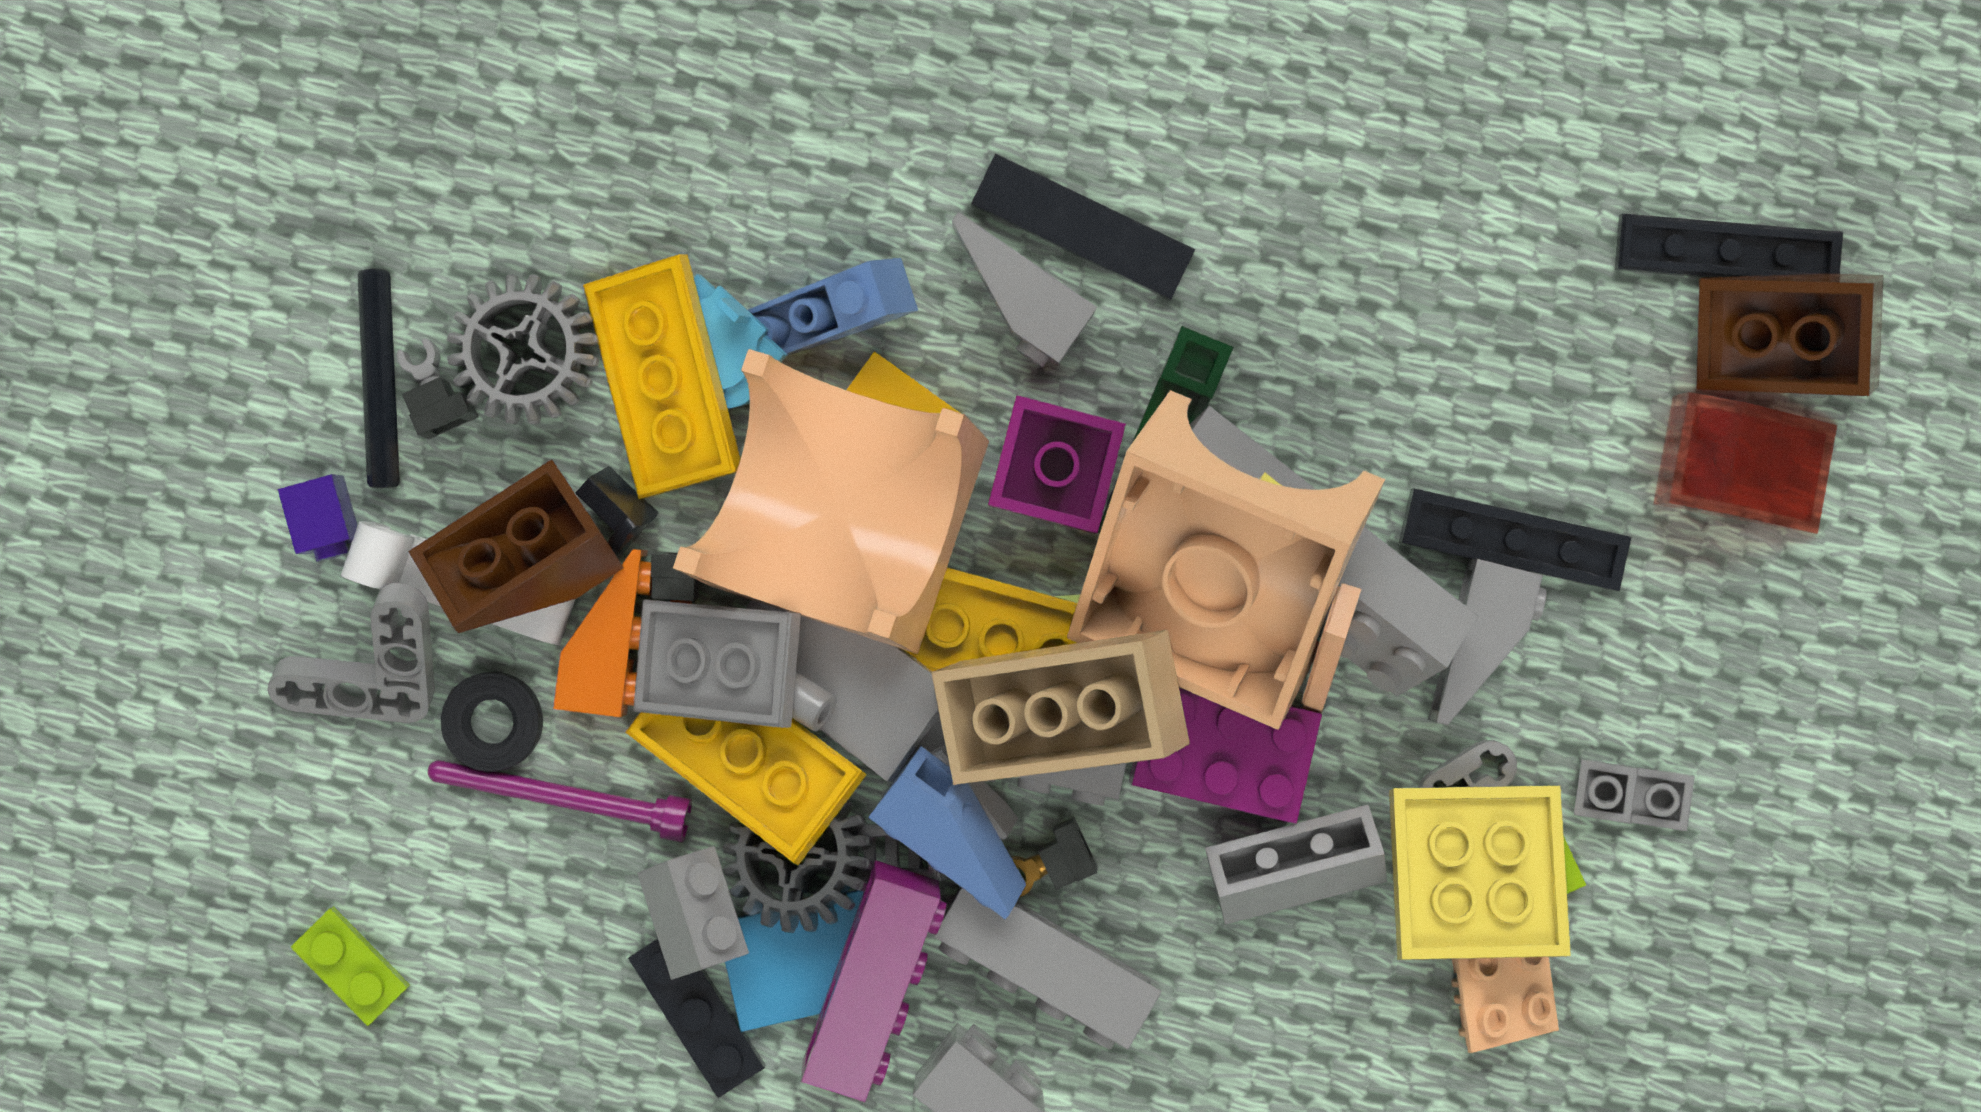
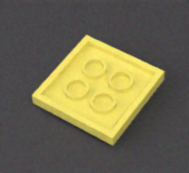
M1560 786L1393 788L1389 790L1397 960L1571 956Z

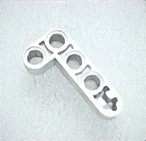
M359 521L341 576L379 590L391 583L412 585L423 593L427 602L440 606L408 552L426 539L413 534L409 536L390 530V526L380 523ZM575 599L492 624L543 642L560 645Z

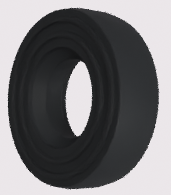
M483 672L464 679L450 692L441 713L442 736L450 752L466 766L485 772L506 770L524 761L537 746L543 728L542 709L535 693L519 678L503 672ZM485 700L500 701L512 713V730L508 737L499 743L482 741L475 735L471 726V716L474 709Z

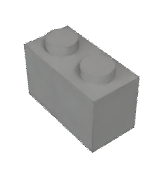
M715 846L667 860L637 873L671 980L749 954Z

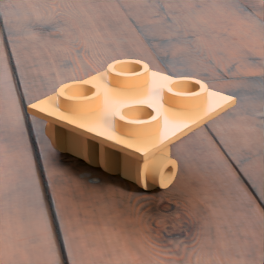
M1549 957L1452 959L1454 973H1457V978L1452 979L1451 983L1452 987L1459 988L1460 995L1454 996V1003L1461 1004L1459 1011L1462 1028H1459L1458 1031L1459 1036L1465 1037L1468 1053L1486 1050L1559 1030Z

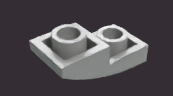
M1582 759L1574 815L1687 831L1695 776Z

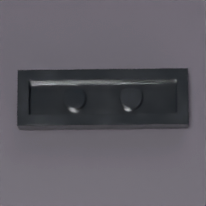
M658 938L628 957L630 963L717 1098L765 1068L766 1064L744 1031L741 1032L739 1022L704 969L671 980Z

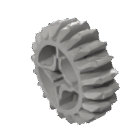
M511 274L506 276V293L503 294L495 282L489 281L485 283V291L490 300L484 302L483 299L473 293L467 297L469 305L476 310L472 317L459 311L455 313L454 320L465 325L466 330L464 335L455 332L448 334V342L463 347L462 353L449 355L447 361L452 366H466L467 370L459 373L453 379L456 386L466 387L473 383L476 384L466 398L470 404L477 405L489 397L484 410L486 416L495 418L505 405L506 423L516 425L520 420L522 408H524L528 422L536 425L541 421L540 406H544L546 412L552 418H558L562 415L561 408L556 401L558 397L561 396L564 401L573 406L579 403L580 399L577 394L570 390L569 387L573 382L586 388L591 386L593 381L578 372L581 364L589 367L598 366L599 358L590 354H583V347L594 346L599 343V339L594 333L580 334L579 329H583L593 321L589 313L583 312L574 316L570 315L580 303V299L577 296L570 294L557 303L562 293V285L552 281L541 294V278L531 274L526 280L524 291H522L519 278ZM536 305L532 315H525L519 326L513 329L504 330L490 323L498 314L511 307ZM552 314L560 323L565 335L566 355L564 361L553 356L545 346V336L549 328L546 324ZM524 335H530L528 345L535 350L534 353L544 357L546 362L543 363L534 358L527 360L521 357L522 364H516L518 354L511 350L510 345L502 342L500 337L503 336L512 341L518 339L524 342ZM482 338L492 343L500 353L501 361L496 372L500 377L495 385L490 381L482 366L480 355ZM542 369L556 376L549 385L537 392L527 395H510L515 384H520L523 377L532 370Z

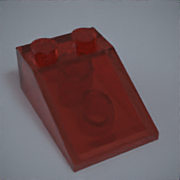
M1691 392L1675 395L1672 398L1653 505L1818 534L1837 425L1741 401Z

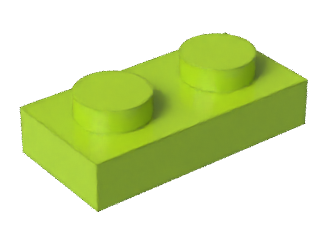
M334 906L329 908L290 947L367 1026L372 1024L410 986L402 975Z

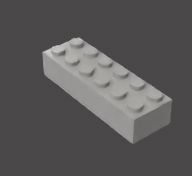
M1208 406L1189 424L1198 440L1211 453L1237 470L1258 479L1265 472L1282 486L1317 490L1212 407ZM1365 527L1363 528L1338 585L1341 587V584L1344 583L1361 589L1340 657L1348 658L1366 672L1370 682L1379 689L1399 696L1446 669L1479 616ZM1331 605L1323 622L1319 637L1322 636Z

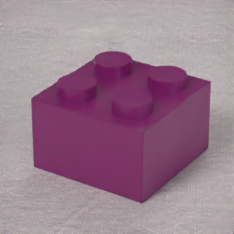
M1016 395L988 506L1097 534L1126 423Z

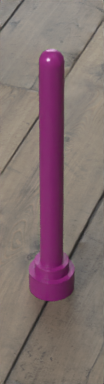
M441 760L432 762L427 770L429 778L438 783L648 824L651 831L660 833L661 839L683 843L687 834L688 825H684L686 813H691L692 799L669 795L667 800L657 798L656 802L652 803L501 772L479 771L466 765Z

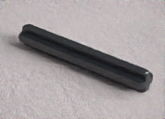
M364 269L359 271L357 277L367 484L372 488H393L399 485L400 475L391 277L389 272L384 269Z

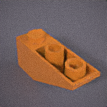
M633 549L622 564L624 568L614 575L561 651L553 709L622 717L627 715L628 705L634 706L637 672H633L634 660L628 659L629 649L639 650L641 617L634 616L636 594L649 596L652 594L651 562L641 561L642 556H647L648 550Z

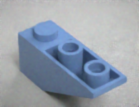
M893 258L867 261L750 308L748 311L769 329L766 335L785 353L792 355L888 323L916 312L918 308L902 259Z
M920 746L886 790L868 818L879 825L887 835L899 840L926 860L934 870L945 874L972 894L980 904L992 909L1002 918L1006 919L1024 890L1026 883L969 783L953 785L950 767Z

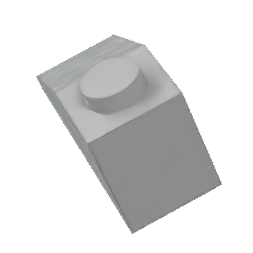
M958 212L952 220L953 229L1011 334L1020 340L1015 349L1041 368L1044 367L1048 360L1058 366L1094 315L1097 307Z
M1468 559L1458 600L1479 617L1449 666L1439 674L1428 720L1448 725L1529 631L1531 621H1538L1540 619L1547 595L1546 589L1540 587L1543 575L1480 559Z

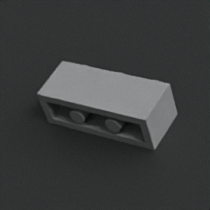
M1369 804L1205 848L1212 881L1225 925L1387 882L1385 853Z

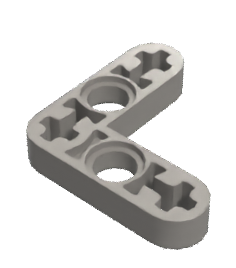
M391 583L384 586L377 595L370 618L375 664L301 656L286 657L277 663L268 683L267 691L270 698L276 705L294 712L402 723L422 720L428 713L435 690L429 607L426 597L412 585ZM398 609H401L402 616L407 617L404 626H397L399 621ZM393 647L407 648L416 655L417 659L411 661L401 660L395 657L389 649ZM338 684H354L360 687L365 694L362 696L348 695L338 687ZM378 689L381 690L380 696H377Z

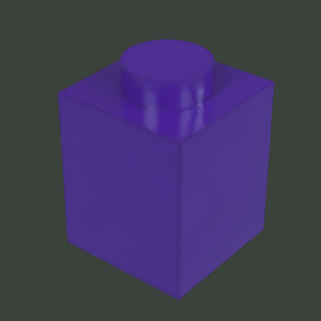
M330 474L277 489L295 554L314 553L316 562L348 554L347 543L353 541L358 525L344 476Z

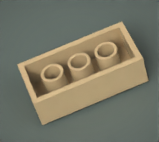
M1168 630L963 660L931 672L953 785L1160 759L1190 744Z

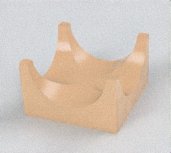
M748 349L741 371L744 373L749 387V421L742 456L733 484L718 516L703 537L689 547L680 546L673 569L713 588L790 613H801L803 617L918 654L989 440L965 414L942 408L941 413H927L887 404L830 385L803 374L768 354Z
M1170 390L1126 451L1067 638L1074 642L1082 643L1168 630L1178 686L1279 730L1314 662L1320 643L1317 639L1360 534L1379 497L1385 479L1363 470L1359 477L1343 486L1331 489L1309 490L1285 487L1252 477L1219 459L1198 440L1189 425L1187 417L1191 399Z

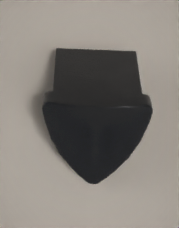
M610 466L590 476L575 492L584 503L615 531L607 543L618 559L659 513L645 499H638L637 492Z

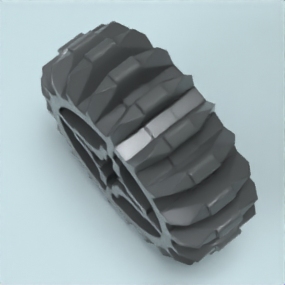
M847 800L829 824L836 838L838 852L820 848L816 841L808 853L820 859L806 858L804 864L800 863L798 865L799 868L788 860L776 856L781 853L769 843L764 842L760 836L747 826L737 822L729 824V830L740 836L738 844H724L722 848L724 853L737 857V862L728 864L722 870L725 876L741 877L732 886L730 893L735 898L748 896L743 906V911L746 914L754 916L762 911L760 923L769 928H772L780 919L781 930L787 933H794L800 920L805 931L814 932L818 926V913L826 923L832 925L838 921L834 908L836 903L849 911L855 907L853 899L846 893L850 887L862 892L866 890L867 883L856 878V873L858 869L871 870L873 868V861L859 857L858 852L870 848L873 842L868 836H854L864 827L866 821L860 815L847 817L853 806L850 800ZM759 861L768 862L776 866L779 872L778 886L783 887L782 901L776 898L766 887L760 873ZM822 871H834L827 884L819 892L802 900L803 893H809L811 880L816 874Z

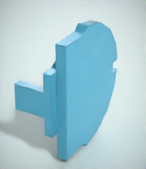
M696 274L694 281L727 408L729 410L750 403L749 387L741 369L748 349L768 354L779 362H782L788 354L766 335L769 329L722 286L715 288L702 275Z

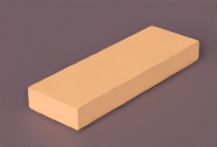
M1344 583L1341 584V587H1337L1301 702L1303 709L1318 713L1323 711L1361 593L1360 588Z

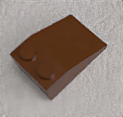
M1799 274L1699 279L1696 390L1870 396L1878 388L1880 379L1884 275Z
M552 459L408 551L457 633L577 599L624 568Z

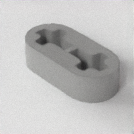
M1482 740L1427 773L1421 779L1418 788H1434L1432 785L1439 780L1444 785L1450 786L1460 779L1465 784L1463 787H1506L1513 781L1517 772V761L1514 753L1507 745L1495 740ZM1484 751H1487L1492 756L1500 754L1503 756L1504 761L1498 765V770L1501 774L1498 778L1494 779L1488 774H1483L1473 781L1468 774L1483 764L1479 755Z

